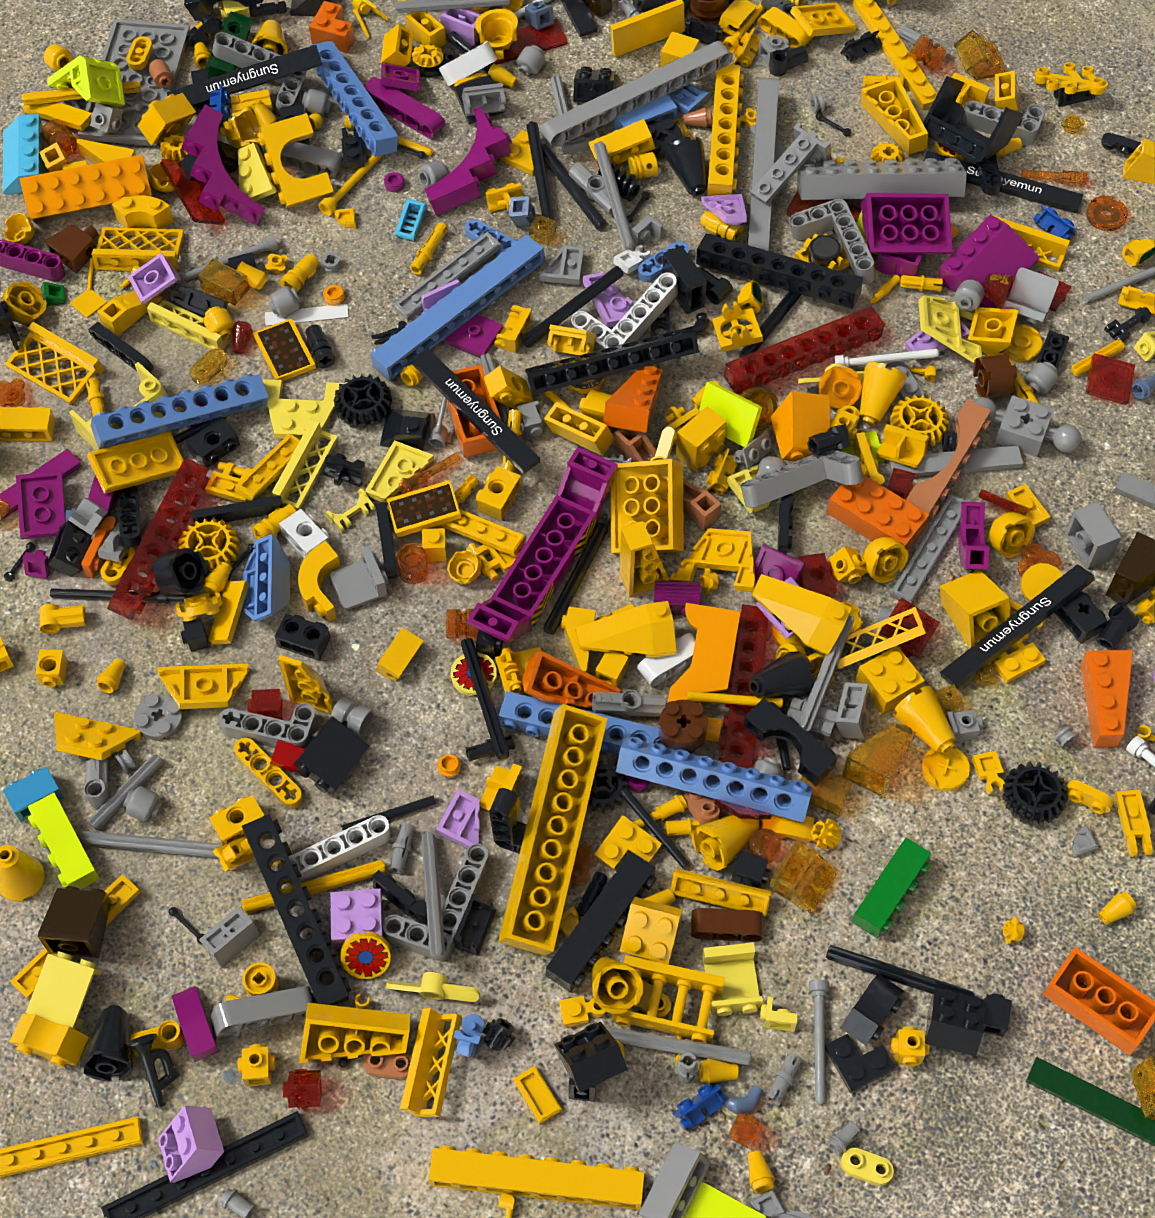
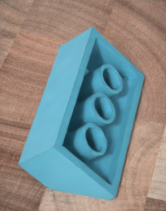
M39 114L19 115L3 131V194L23 193L19 178L44 174V161L39 153L44 149V128Z

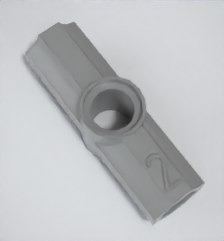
M582 162L574 164L569 171V176L586 191V196L590 201H596L608 214H613L602 176L595 175Z
M626 690L623 693L594 692L592 699L593 712L616 714L624 719H631L634 715L660 717L666 705L663 695L639 694L635 690Z

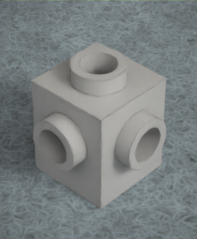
M96 103L91 114L90 126L97 128V132L100 134L118 133L122 124L123 109Z

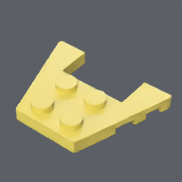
M924 295L920 298L919 315L921 331L973 363L976 358L982 356L980 345L961 338L960 316L973 321L975 310H961L955 302H947L945 298Z
M263 379L262 381L269 396L267 404L275 438L284 439L290 433L301 440L311 420L319 422L321 429L324 431L335 409V390H339V384L345 383L326 382L323 401L281 399L282 380Z

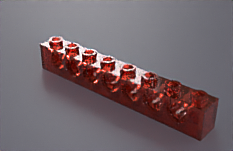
M870 306L725 364L723 377L734 393H746L760 385H767L780 377L784 378L795 371L804 370L815 363H822L828 358L841 355L853 348L857 349L868 342L877 341L882 336L885 323L874 308Z
M184 458L107 607L108 610L132 621L136 613L141 615L146 605L143 599L145 595L150 597L156 585L152 583L154 573L152 572L151 565L163 552L174 550L171 544L173 541L178 542L183 531L180 527L182 523L187 525L192 515L189 512L190 507H196L201 497L198 494L199 490H205L210 478L206 477L209 468L191 459ZM184 484H188L192 486V488H188ZM175 501H179L183 505H178ZM166 519H172L175 523H170ZM157 536L163 537L165 541L159 540ZM147 554H153L156 556V559L150 558ZM138 572L145 573L147 577L140 576ZM129 590L137 592L138 595L130 594Z
M742 604L738 624L739 632L735 642L737 649L736 653L733 654L731 666L734 667V674L730 673L728 687H732L730 695L754 696L749 689V679L763 668L768 618L757 606ZM749 629H750V630H753V631H755V632H754V633H749V632H747L746 630H749ZM743 650H751L752 653H746ZM742 670H748V671H750L751 673L745 674V673H742L741 671H742ZM744 690L748 694H740L738 691ZM725 704V708H729V715H724L722 729H727L726 736H721L720 750H724V758L719 757L718 761L723 763L731 762L738 767L746 769L752 768L755 736L747 731L743 725L745 716L755 706ZM742 711L746 715H738L736 712ZM740 732L744 736L737 737L733 733ZM737 753V754H739L741 757H740V758H734V757L731 756V754Z

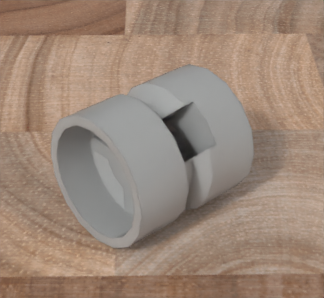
M343 696L334 706L330 718L333 716L361 738L371 726L374 710L363 705L357 707L355 701Z

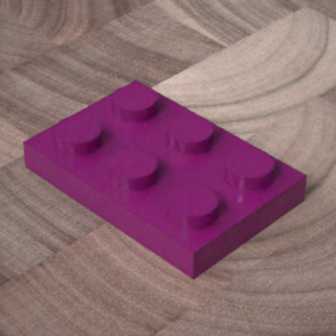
M62 472L16 475L21 540L56 536L59 527L66 522Z

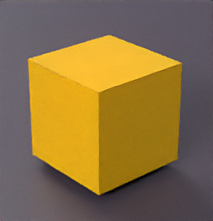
M671 32L661 51L660 68L699 50V40Z

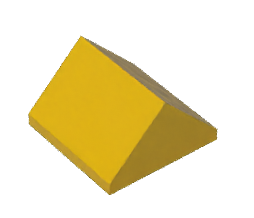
M978 307L974 313L968 341L980 345L982 352L987 355L1001 352L1011 345L1019 310Z

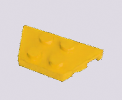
M249 663L157 667L159 678L180 709L222 708L230 705L249 673Z
M59 712L54 713L56 750L102 761L111 756L112 753L124 749L126 742L132 739L137 742L141 739V731L138 729Z

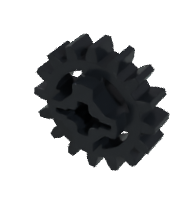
M599 760V766L596 767L588 805H592V811L600 807L601 812L604 813L605 807H609L613 811L615 803L620 806L622 805L623 797L620 793L625 788H628V782L625 781L626 775L617 773V767L613 769L612 762L610 761L607 766H604L602 760ZM615 781L617 782V785H618L617 791L615 790V787L613 786Z

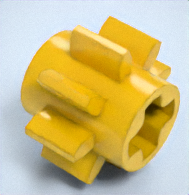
M827 818L826 822L820 820L812 828V841L823 850H826L827 847L833 849L841 841V827L837 826V822Z

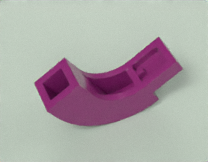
M961 502L958 546L960 563L962 568L987 570L989 566V546L985 545L984 540L985 502Z

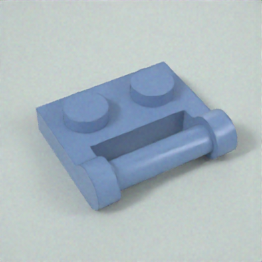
M690 83L668 95L679 111L688 114L695 111L703 103H707L711 93L706 90L702 91Z

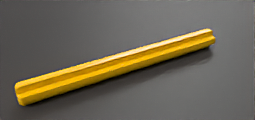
M139 81L122 82L123 94L141 92ZM74 88L22 94L24 105L84 99Z
M377 860L300 883L301 887L306 886L309 894L313 895L371 878L378 870L385 874L386 867L383 860ZM295 886L281 888V892L289 894L294 890ZM270 892L242 900V908L245 914L275 906Z

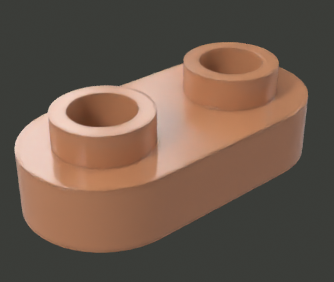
M688 791L684 792V799L688 810L700 824H706L720 818L719 806L713 798Z
M408 1053L381 1056L365 1054L363 1066L366 1073L370 1076L405 1080L408 1076L412 1057ZM374 1058L380 1059V1063L377 1065L371 1064V1061ZM399 1061L406 1063L403 1068L396 1066Z

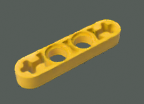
M246 737L237 740L234 745V752L240 762L283 806L289 809L300 806L303 800L300 788L278 766L270 764L271 758L253 740ZM241 748H249L253 756L250 758L245 751H241ZM263 760L267 762V766L263 770H256L254 768L257 761ZM274 776H280L283 779L277 786L269 783L270 779ZM287 788L291 795L295 794L296 799H288L284 789Z

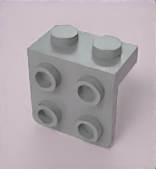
M1024 267L1019 268L1003 308L1019 310V314L1027 316L1026 320L1035 324H1038L1039 321L1043 322L1058 287V279Z
M369 546L361 548L362 561L330 573L334 588L345 610L387 596L386 584L389 583L385 571L380 572L378 567L381 565L377 553L372 554Z

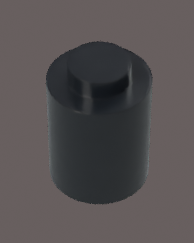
M252 252L228 258V263H225L227 274L232 275L233 279L241 277L235 271L242 261L257 268Z

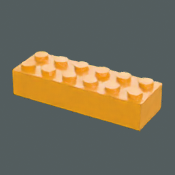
M143 155L19 178L28 216L32 221L111 206L123 197L142 195L153 197Z

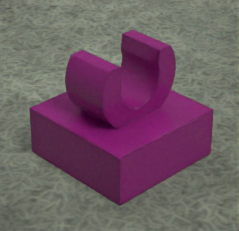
M36 550L35 553H25L23 556L25 575L48 578L50 568L46 565L48 562V556L45 555L46 551Z

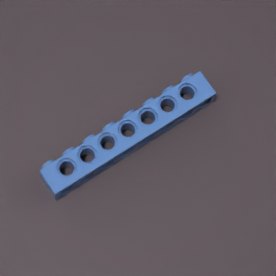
M333 41L311 44L310 46L317 45L323 64L322 66L315 67L317 75L322 78L325 87L330 90L334 100H337L342 112L348 115L351 125H354L359 137H362L366 147L371 150L375 157L397 152V133Z
M247 374L239 380L232 381V379H228L219 385H205L199 390L192 392L191 390H186L177 396H163L158 401H143L131 408L124 406L118 408L115 412H100L92 417L90 427L98 449H103L265 406L269 396L260 374L254 376ZM237 391L245 392L246 396L239 395ZM222 396L226 401H220L216 397ZM201 401L205 404V406L200 407L196 404V402ZM175 407H182L185 411L178 412ZM160 412L164 417L158 418L153 413ZM140 418L143 422L135 423L132 419ZM117 423L122 428L115 429L111 426V424Z
M506 691L499 713L500 725L508 731L518 730L532 737L542 736L548 738L551 723L545 724L543 721L552 720L554 711L562 704L544 702L537 698ZM587 711L608 718L600 749L602 754L608 752L619 757L625 737H637L644 742L662 744L659 739V728ZM523 714L530 715L528 718H521L520 716ZM614 736H619L622 739L619 741H614L611 738ZM640 756L641 759L648 761V758ZM667 762L663 763L668 767H672V765Z
M625 737L616 768L617 773L803 823L813 786L803 781H791L775 774L768 775L754 768L738 767L731 762L723 763L713 760L708 756L690 754L682 749L673 750L660 743L644 742L637 737ZM640 756L648 758V761L641 759ZM664 762H667V763L671 764L672 767H668V766L664 765L663 763H664ZM687 769H692L696 773H690ZM710 775H715L719 779H713ZM734 781H738V782L742 783L743 785H741V786L736 785V784L734 783ZM757 788H764L766 792H761ZM781 794H787L790 798H784Z

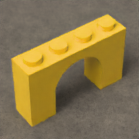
M307 113L260 127V134H257L261 146H265L267 153L264 154L267 165H271L274 172L271 173L274 185L279 187L280 192L277 194L281 205L285 204L286 209L333 195L334 191L327 172L299 179L289 175L281 164L280 156L286 146L313 136L314 132Z

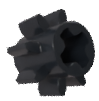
M502 1018L493 1019L492 1022H488L483 1030V1033L486 1034L484 1038L485 1044L495 1051L505 1050L507 1047H510L516 1038L512 1035L514 1030L512 1024Z

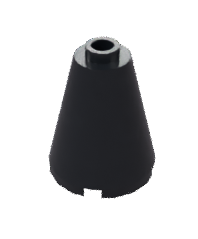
M690 137L678 139L669 145L670 149L668 151H664L665 158L687 192L694 196L702 195L707 189L702 139L696 137V140H691Z
M799 651L787 652L753 674L749 679V689L758 698L804 697L810 694L815 683V675L811 676L810 672L811 662Z
M111 1005L103 1009L79 1065L80 1069L84 1068L83 1073L88 1077L96 1080L110 1081L111 1077L119 1076V1080H122L132 1073V1050L126 1046V1043L130 1041L128 1013L121 1006Z

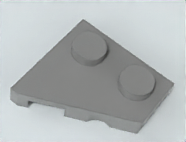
M563 245L558 251V255L549 262V267L540 273V281L579 285L584 247Z

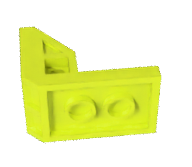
M79 55L47 78L48 86L55 87L58 90L74 88L86 101L120 108L125 105L120 68L113 62Z

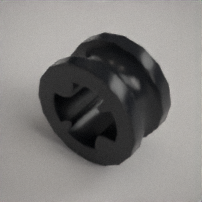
M944 431L942 451H946V449L954 451L956 442L955 432L948 434L947 431Z

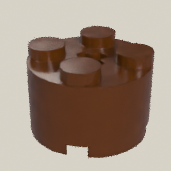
M1007 352L981 356L975 359L973 376L978 377L979 384H975L979 397L992 399L1014 395V378H1017V369L1015 365L1011 366Z
M690 700L668 702L660 715V742L667 748L686 750L690 754L694 753L700 746L702 747L706 740L708 718L703 706Z

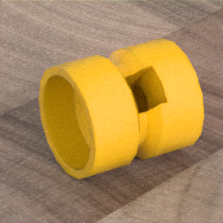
M254 963L243 973L242 981L249 997L280 991V984L275 971L266 963Z

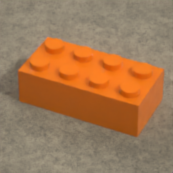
M482 364L452 371L500 418L495 401L490 397L484 380L486 375ZM447 400L446 406L464 458L498 450Z
M864 474L862 482L854 485L841 484L829 499L827 514L871 541L880 537H892L903 544L907 550L911 548L926 529L930 515Z
M1074 947L1042 994L1129 1056L1139 1046L1155 1021V1001L1077 947Z

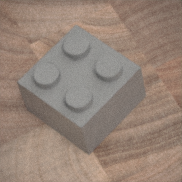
M1098 502L1075 510L1064 534L1087 570L1110 561L1121 539L1119 529L1112 524L1107 511Z

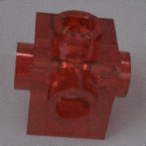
M297 1069L289 1071L288 1081L283 1082V1097L288 1098L289 1108L306 1109L320 1106L322 1099L321 1070Z

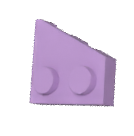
M457 789L435 832L467 849L473 844H480L479 799Z

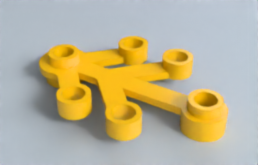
M1067 62L1063 65V72L1068 74V76L1050 73L1046 67H1040L1035 72V83L1046 84V89L1050 91L1065 88L1066 94H1075L1076 92L1089 90L1091 94L1100 95L1105 93V90L1108 88L1107 81L1094 75V67L1092 66L1082 67L1081 75L1088 80L1080 77L1075 71L1076 64L1072 62Z

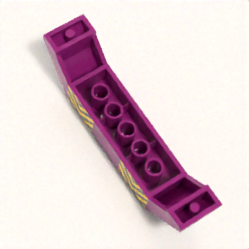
M577 447L567 463L566 471L554 500L492 597L482 604L477 603L467 619V624L507 643L533 630L594 531L618 464Z

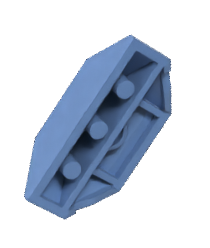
M274 534L255 541L253 545L254 550L249 556L244 569L243 581L249 584V588L243 604V612L255 622L276 614L290 603V563Z

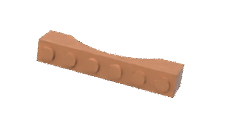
M969 399L966 400L956 418L957 448L952 459L937 475L924 482L915 484L906 499L930 514L929 518L936 516L940 508L938 503L941 499L945 500L950 492L949 485L951 482L955 483L961 473L959 471L961 465L966 466L971 457L970 450L977 448L982 438L979 435L982 430L986 432L992 420L989 419L991 410Z
M622 428L614 432V448L626 459L632 458V462L650 461L655 457L656 449L644 432ZM683 479V512L704 531L720 519L721 503L707 490L698 488Z

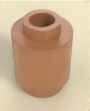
M161 59L153 60L150 63L149 72L156 86L159 88L169 87L174 81V76L167 63Z

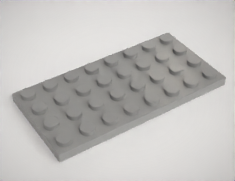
M114 19L101 60L113 62L119 66L122 82H140L141 92L123 94L125 105L121 108L140 104L141 110L139 112L135 110L123 112L122 124L118 133L100 134L97 132V128L89 124L84 131H78L79 139L151 146L138 128V124L142 120V115L149 109L151 102L154 100H164L167 97L166 92L174 90L188 42L187 38L189 36L187 33L190 31L189 25ZM141 36L150 38L153 51L146 67L141 70L130 69L126 57L133 40ZM161 59L167 63L174 76V81L169 87L159 88L156 86L149 72V65L153 60ZM88 101L85 111L92 113L96 103Z

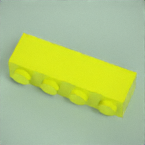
M52 793L29 805L28 808L32 815L28 816V819L34 829L39 828L41 834L37 837L43 848L48 847L51 854L47 856L53 868L59 867L61 873L57 876L64 888L74 886L81 890L98 881L100 878L56 794Z

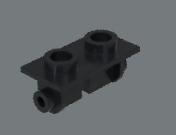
M215 12L211 15L207 13L200 20L202 24L198 28L194 26L187 33L189 36L187 41L190 39L193 41L191 43L193 48L195 44L199 42L205 44L209 40L205 34L206 32L213 36L221 29L223 21L220 18H214Z
M690 17V19L686 18L685 20L686 27L682 35L711 44L721 41L725 32L720 25L708 22L703 25V21Z
M879 30L873 33L870 31L866 32L857 40L854 38L850 39L844 44L845 47L840 54L846 52V59L854 61L865 55L863 48L866 54L879 50L882 46L881 40L876 38Z
M1065 88L1053 91L1054 98H1058V107L1095 99V95L1091 94L1089 90L1076 92L1075 94H1066Z

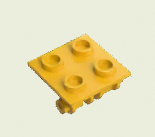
M540 646L519 652H513L510 648H504L502 654L495 657L505 694L506 691L520 695L526 694L523 688L522 677L529 658L541 650Z

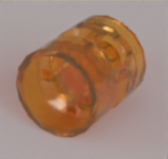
M922 34L911 48L909 56L917 62L922 61L923 66L933 71L944 58L946 49L938 43L933 44L931 38Z
M51 120L43 126L41 136L49 146L57 142L66 152L67 156L75 152L78 146L77 139L61 120Z
M405 544L397 552L400 577L407 584H419L428 575L426 552L418 544Z
M447 609V639H460L462 635L466 639L477 638L479 629L467 624V619L474 609H466L465 612H462L460 609Z

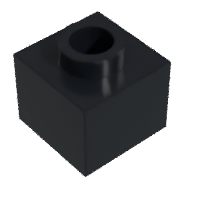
M201 617L191 621H183L184 631H180L183 644H188L191 652L209 648Z

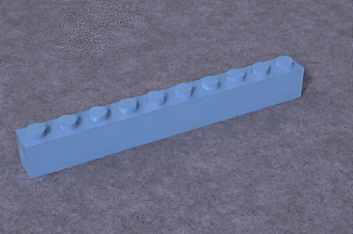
M528 235L517 240L510 248L501 252L497 258L487 263L476 274L471 275L460 286L455 287L451 293L438 300L434 306L424 311L417 319L408 323L400 332L392 335L380 347L375 348L370 354L373 367L391 381L402 372L404 367L412 364L411 359L427 348L429 350L434 348L545 262L544 248Z

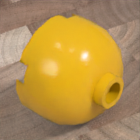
M20 281V283L12 282L2 296V301L5 300L12 320L19 324H29L36 321L46 310L47 305L46 299L43 300L41 296L42 291L27 281Z
M1004 513L996 518L990 527L989 539L991 545L1005 558L1018 556L1022 553L1018 551L1024 545L1026 547L1030 545L1034 537L1035 526L1031 523L1032 521L1020 513Z
M892 537L877 538L866 547L863 553L864 566L868 571L867 574L878 583L892 581L896 578L893 574L897 573L898 570L902 572L905 568L909 553L903 544Z

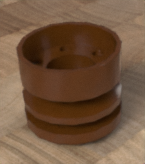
M690 0V15L694 19L703 21V25L707 22L715 25L719 24L721 15L729 7V0Z

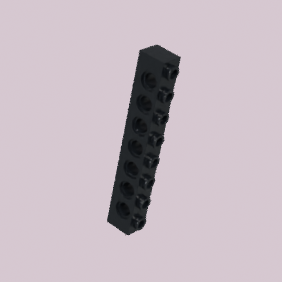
M706 233L697 248V265L749 280H755L756 282L853 309L861 294L862 277Z
M691 327L534 366L525 369L530 392L532 395L699 353L695 331Z
M270 814L242 825L244 834L317 1004L336 1006L349 1000L348 992L352 990L346 977L341 979L338 973V969L341 968L340 962L336 954L331 956L328 950V946L331 945L330 939L326 931L321 933L318 927V923H321L320 916L316 908L311 910L308 901L312 900L307 887H301L298 878H301L302 875L297 864L292 865L288 856L292 855L287 841L282 843L278 835L283 833L278 820L272 821ZM273 839L275 844L272 848L265 849L262 847L263 841ZM276 861L285 863L284 868L280 871L272 870L271 866ZM286 883H291L295 886L294 890L289 894L281 892V887ZM294 906H302L304 908V913L298 917L291 915L290 912ZM306 928L312 929L314 931L313 937L310 939L301 938L302 930ZM315 951H321L324 953V958L316 963L310 960L311 954ZM324 974L334 976V981L331 985L325 986L320 983V979Z

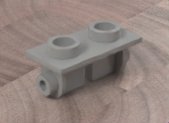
M765 430L760 435H755L751 443L745 448L737 450L734 453L735 462L745 463L746 468L749 470L773 449L768 430Z

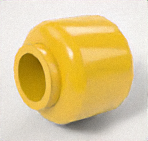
M53 44L46 48L43 57L46 65L56 72L73 60L71 52L60 44Z
M216 306L205 312L203 319L205 327L211 333L220 334L222 339L228 338L235 324L227 309Z

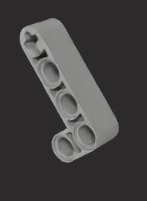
M968 101L964 104V116L961 123L971 129L991 135L1004 110L977 101ZM1037 104L1030 105L1012 138H1020L1023 145L1033 144L1042 125L1045 114L1044 108Z
M298 142L286 146L280 156L281 164L285 168L314 175L327 172L329 178L337 176L343 163V157L338 152ZM261 146V147H262L263 156H264V154L267 153V152H266L265 146Z
M308 703L299 704L295 708L290 722L232 708L223 710L219 715V723L225 736L238 740L246 737L253 740L256 744L275 748L277 741L281 740L305 749L311 742V734L316 731L318 724L315 709ZM304 716H311V717H310L309 719H307V720H302V719H301V718L304 717ZM253 726H258L255 730H249ZM275 731H280V734L276 736L271 735ZM298 736L303 737V739L299 741L294 740Z
M297 987L217 1004L210 1016L216 1043L225 1044L232 1042L238 1038L241 1031L305 1019L307 1003H315L311 987Z

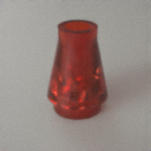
M237 321L232 328V352L236 354L245 353L246 346L253 333L252 326L248 322Z

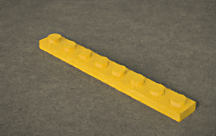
M853 0V7L869 31L873 33L879 30L876 38L881 40V49L899 76L904 77L905 85L922 110L930 108L937 96V92L875 0Z

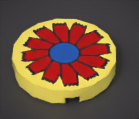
M477 652L490 691L497 681V668L494 661L488 655ZM463 654L454 661L451 667V680L454 688L461 694L474 696L477 694Z

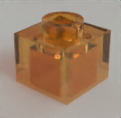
M738 1113L728 1138L752 1150L763 1125L759 1124V1120L750 1114L742 1115Z

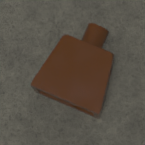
M70 225L46 239L45 242L49 253L58 255L61 258L62 264L77 274L92 258V251L96 249L93 239L99 234L92 225L84 231L76 225Z

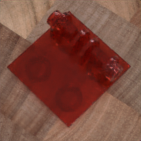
M901 597L889 618L916 606ZM917 607L916 609L927 633L899 644L907 658L913 655L917 658L920 657L940 624L939 621ZM913 613L903 618L901 627L910 630L918 626ZM897 619L892 623L898 625L900 619ZM885 624L879 633L887 638H891L896 627ZM899 629L897 635L905 631Z

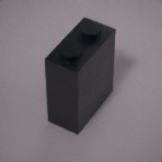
M682 245L663 253L662 274L672 273L676 277L678 294L675 299L686 315L705 307L707 280Z
M332 716L318 731L293 765L297 767L296 771L301 776L312 779L320 791L331 794L369 748V745Z

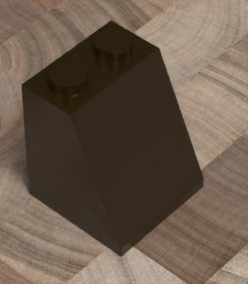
M1138 531L1105 594L1113 601L1124 602L1126 605L1155 586V539Z
M67 886L65 889L57 888L37 937L49 954H57L60 951L73 956L99 958L112 901L104 890L92 888L90 891L80 890L74 886Z

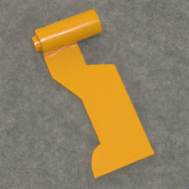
M691 603L685 604L687 622L692 628L697 629L691 666L671 686L668 702L687 700L688 691L703 693L727 691L740 611ZM707 717L708 726L705 741L719 743L722 719Z

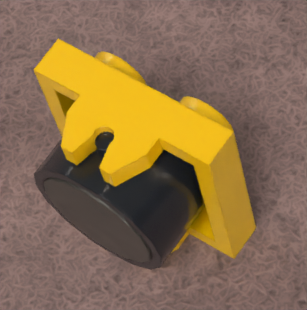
M815 233L812 240L808 238L803 248L794 254L795 259L842 271L850 266L839 241L826 233L820 236Z

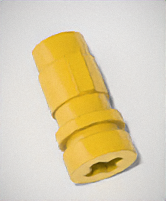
M708 210L702 215L700 225L705 227L706 231L735 242L740 241L744 232L742 225L726 224Z
M307 254L294 266L293 270H289L280 279L281 286H288L290 289L294 288L297 293L304 286L305 281H309L316 273L320 265L318 259L312 254Z
M287 504L283 508H277L270 513L268 519H262L260 523L255 524L251 529L256 539L259 540L270 534H274L277 537V533L281 532L279 523L297 512L291 504Z

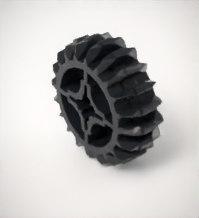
M371 373L368 377H364L361 374L358 378L353 375L352 380L345 378V384H339V390H335L334 405L336 413L339 414L341 421L345 420L347 425L353 423L355 428L359 424L365 429L366 424H370L373 427L375 421L381 423L382 417L386 418L388 411L392 408L391 390L387 387L385 381H381L379 376L373 379ZM375 395L380 398L378 402L374 399ZM348 400L352 401L353 405L351 407L347 404Z
M1030 761L1025 767L1021 763L1017 769L1013 768L1009 773L1010 775L1005 777L1002 800L1007 801L1006 809L1013 808L1012 816L1020 815V822L1026 818L1029 825L1033 824L1034 820L1037 821L1039 826L1044 823V820L1049 824L1053 818L1057 819L1061 812L1065 810V803L1068 801V795H1066L1068 787L1063 786L1064 778H1057L1058 771L1053 773L1050 771V765L1042 768L1041 762L1033 766ZM1024 780H1033L1031 783L1018 784ZM1034 787H1035V793H1037V795H1036V796H1037L1036 800H1035V794H1033V792H1034V791H1033ZM1052 803L1046 807H1037L1038 804Z

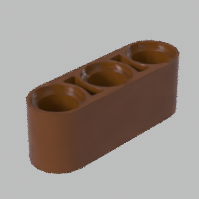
M697 908L691 911V937L745 942L763 940L764 914L760 911Z

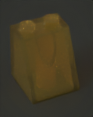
M893 722L848 754L842 777L885 798L910 753L916 732L912 731L907 725Z

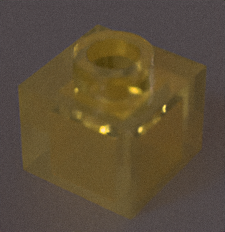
M537 214L529 228V237L535 242L548 246L556 233V221Z
M955 684L934 691L945 716L950 711L952 713L962 711L964 703Z

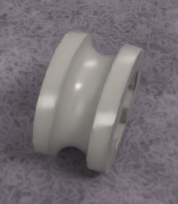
M818 94L817 97L811 95L810 103L813 113H817L818 110L821 112L825 111L823 95Z
M328 252L322 256L321 262L325 272L335 273L341 268L340 258L337 253Z
M1068 726L1061 730L1054 739L1056 742H1061V748H1066L1076 741L1079 735L1073 733L1072 726Z
M123 750V753L121 755L116 754L115 758L126 774L130 768L135 769L136 765L128 752Z

